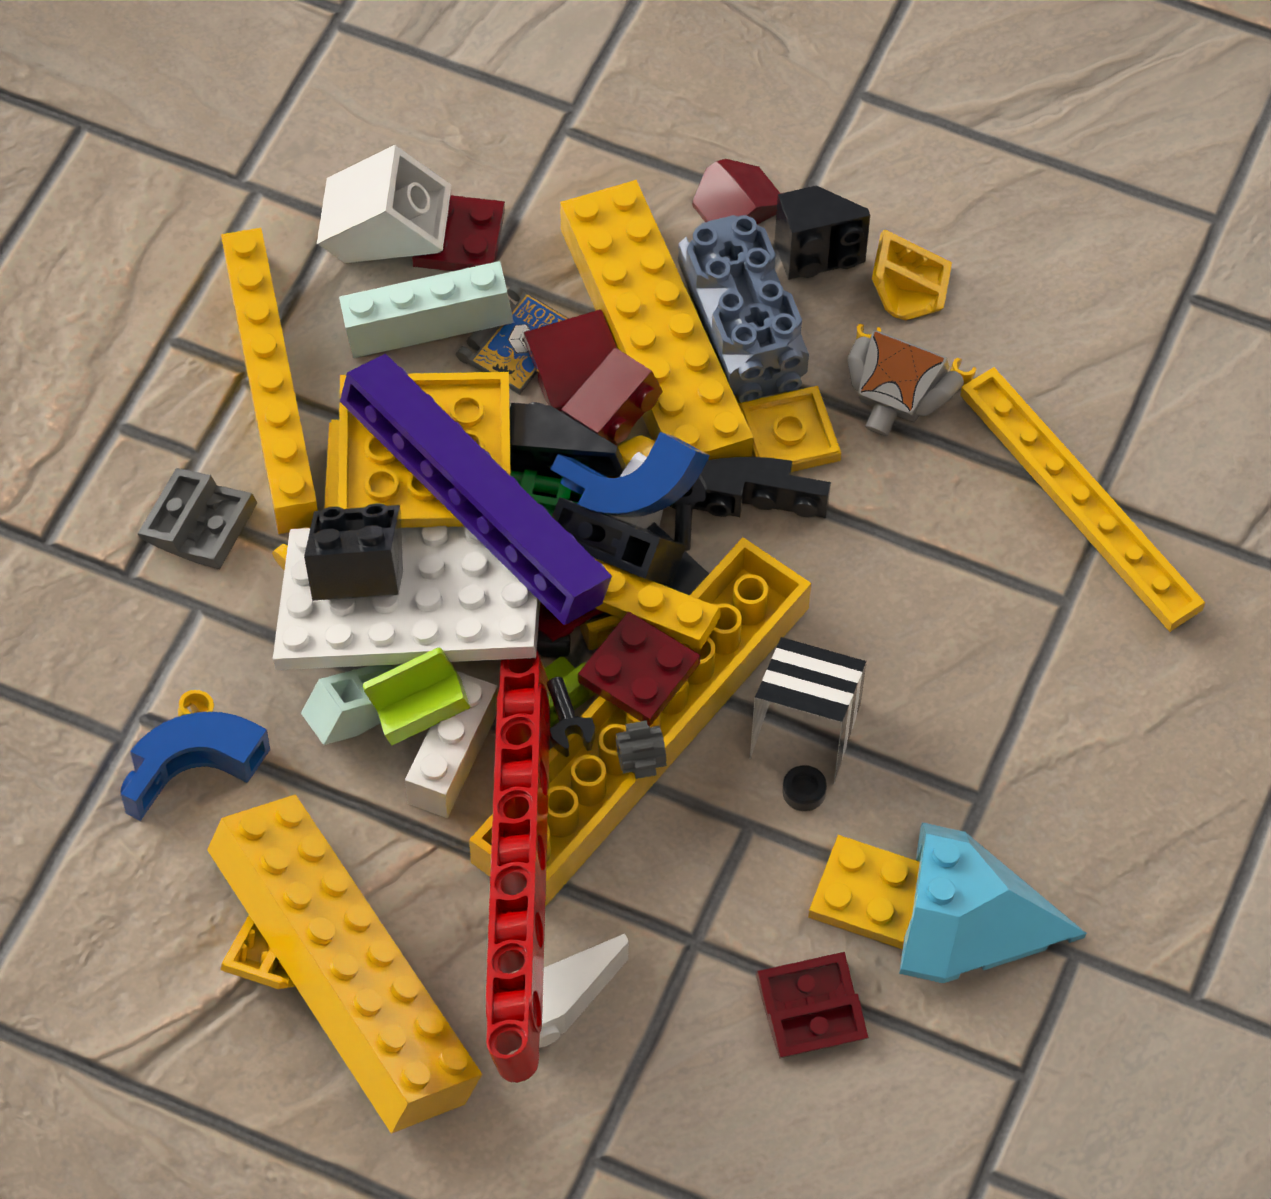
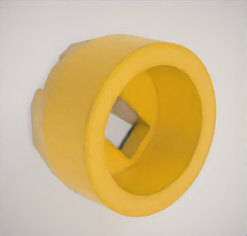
M187 691L180 697L178 715L191 714L187 709L189 706L192 713L213 712V699L204 691Z

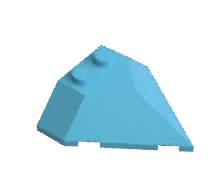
M922 822L916 861H919L920 864L913 912L904 937L899 974L946 983L959 979L962 973L980 967L984 971L1046 951L1049 945L1068 940L1071 943L1085 938L1087 934L969 834L964 831Z

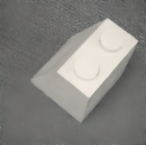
M393 145L327 178L317 244L344 263L439 253L443 251L452 185L401 148Z

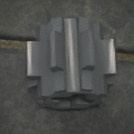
M646 720L626 724V732L616 733L617 753L623 774L633 772L635 779L657 775L656 768L667 766L665 744L659 726L650 727L647 725Z

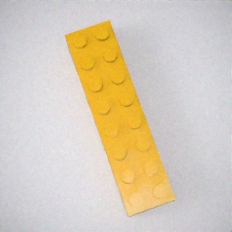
M637 180L560 202L561 232L595 310H602L617 349L652 370L663 391L655 406L642 415L651 438L656 440L660 432L675 436L710 455L708 460L752 457L753 435Z
M291 795L221 818L207 851L390 1133H395L465 1105L482 1076L481 1071L297 795Z

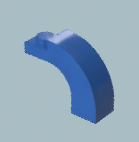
M660 432L643 464L626 476L608 478L573 458L559 454L550 470L563 476L560 482L563 486L582 494L578 505L613 516L639 517L656 513L679 500L696 482L710 455L675 436Z
M196 712L182 715L160 724L142 737L130 751L135 771H131L126 776L120 790L125 813L141 821L165 785L179 773L191 768H216L248 783L270 751L267 729L243 717L222 712Z

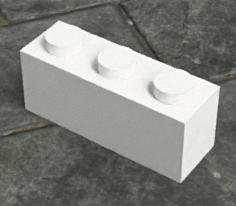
M458 671L457 673L462 679L471 708L430 727L405 778L407 804L445 818L449 817L497 714L498 686Z

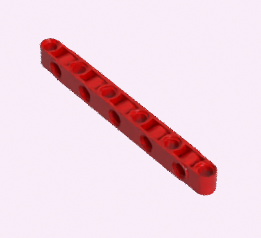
M538 651L536 658L501 659L500 689L497 694L486 977V1043L501 1077L508 1082L515 1083L526 1081L533 1076L538 1068L543 1014L550 705L547 687L548 677Z

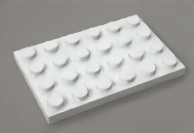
M446 526L401 528L403 574L399 595L312 601L304 559L310 528L290 529L273 662L276 670L404 664L438 647L442 648L450 662L536 658L540 601L466 527Z

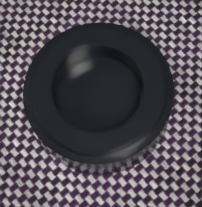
M800 765L792 768L785 775L782 793L784 800L790 807L799 811H811L818 808L826 797V778L817 768L809 765Z

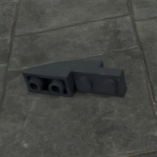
M765 457L712 459L707 461L701 472L707 485V497L704 501L697 502L693 509L707 511L718 517H740L744 503L753 505L761 510L777 509L794 512L801 517L817 516L826 518L831 482L791 475V460ZM693 486L686 493H691ZM673 503L672 505H670V507L676 509V506H675L674 503Z

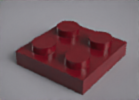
M450 195L443 251L435 254L413 256V267L457 271L496 262L505 214V201Z
M628 611L578 673V683L639 721L647 720V725L651 726L699 666L700 655Z

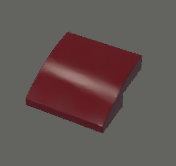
M601 309L524 332V343L537 370L538 383L546 402L559 411H562L561 409L616 347Z
M845 952L759 970L755 973L779 1059L869 1038L858 993L855 994Z

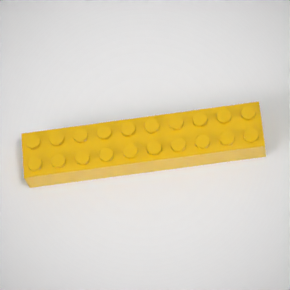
M744 537L738 541L690 595L718 606L721 617L701 650L680 642L700 655V664L650 726H659L661 728L666 750L667 766L656 768L657 775L635 779L633 772L623 774L617 753L616 733L626 732V724L641 721L601 696H598L580 716L593 719L595 739L592 749L590 751L586 750L583 739L579 734L567 736L569 743L568 757L562 755L554 747L550 749L545 907L775 648L780 638L784 637L809 609L811 583ZM493 814L469 839L471 863L489 877L491 872Z

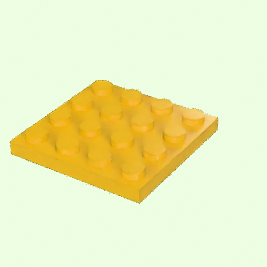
M509 372L408 374L426 394H429L510 475ZM340 375V397L346 375ZM340 402L338 507L343 509L364 508L375 503L386 506L400 505L401 528L465 527Z

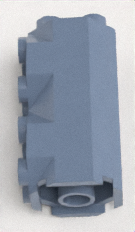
M732 215L702 223L695 229L690 243L687 237L679 242L678 263L704 330L733 394L737 395L742 403L776 393L797 390L802 385L801 377L808 371L809 353L801 335L802 318L792 294L784 291L775 271V252L765 228L758 226L756 221L747 215Z

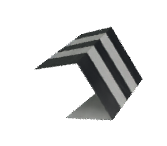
M781 637L754 698L750 759L770 702L841 722L835 784L861 705L867 661Z

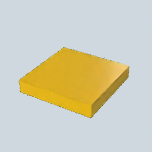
M818 385L738 403L753 435V457L791 460V472L841 461L842 453Z

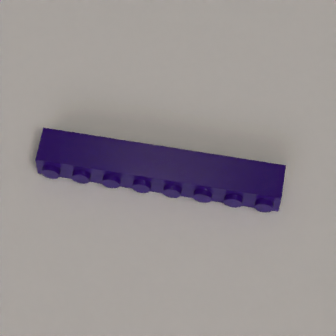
M385 353L347 372L340 402L563 625L570 623L603 603L612 575L605 569L603 564L595 560L577 542L575 537L567 532L547 512L545 507L538 504L520 486L518 481L510 476L485 449L481 448L463 430L462 426L454 421L429 394H426L408 376L403 368L399 367Z

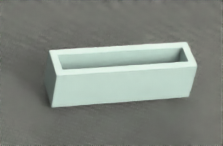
M500 261L339 297L353 358L514 323Z

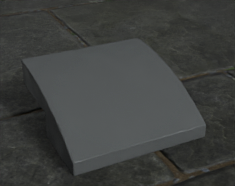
M176 468L139 530L138 535L142 540L166 552L204 566L220 569L256 507L257 501L250 492L216 485L211 475Z

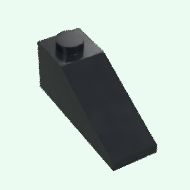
M531 402L529 404L511 403L510 468L552 471L550 469L558 454L573 458L604 476L620 477L626 468L618 446L554 407L538 402Z
M559 497L552 517L567 532L571 533L592 557L644 579L672 586L686 545Z

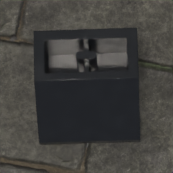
M817 185L778 194L774 242L788 280L799 277L810 278L821 272L839 268L849 269L858 264L865 263L871 216L868 208Z
M375 503L364 508L343 509L341 507H328L322 511H314L304 554L312 601L399 595L403 574L400 505L386 506Z

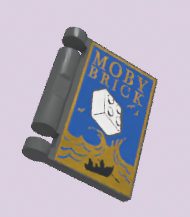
M512 284L507 293L511 299L518 301L515 305L509 299L514 323L473 332L466 342L470 348L477 351L476 354H473L467 347L461 346L456 352V356L461 362L470 364L481 372H509V389L520 395L537 374V370L524 343V332L569 318L524 292L520 286Z

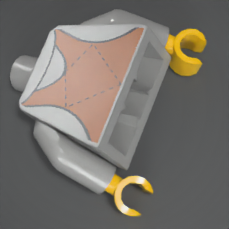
M858 324L856 340L847 359L852 387L858 391V396L862 403L873 407L865 427L883 436L889 435L896 416L910 422H915L919 416H928L952 399L963 385L973 380L977 370L976 367H973L969 372L961 371L959 368L962 359L956 358L948 372L949 363L947 357L882 333L880 327H877V330H873L870 335L865 334L864 324Z

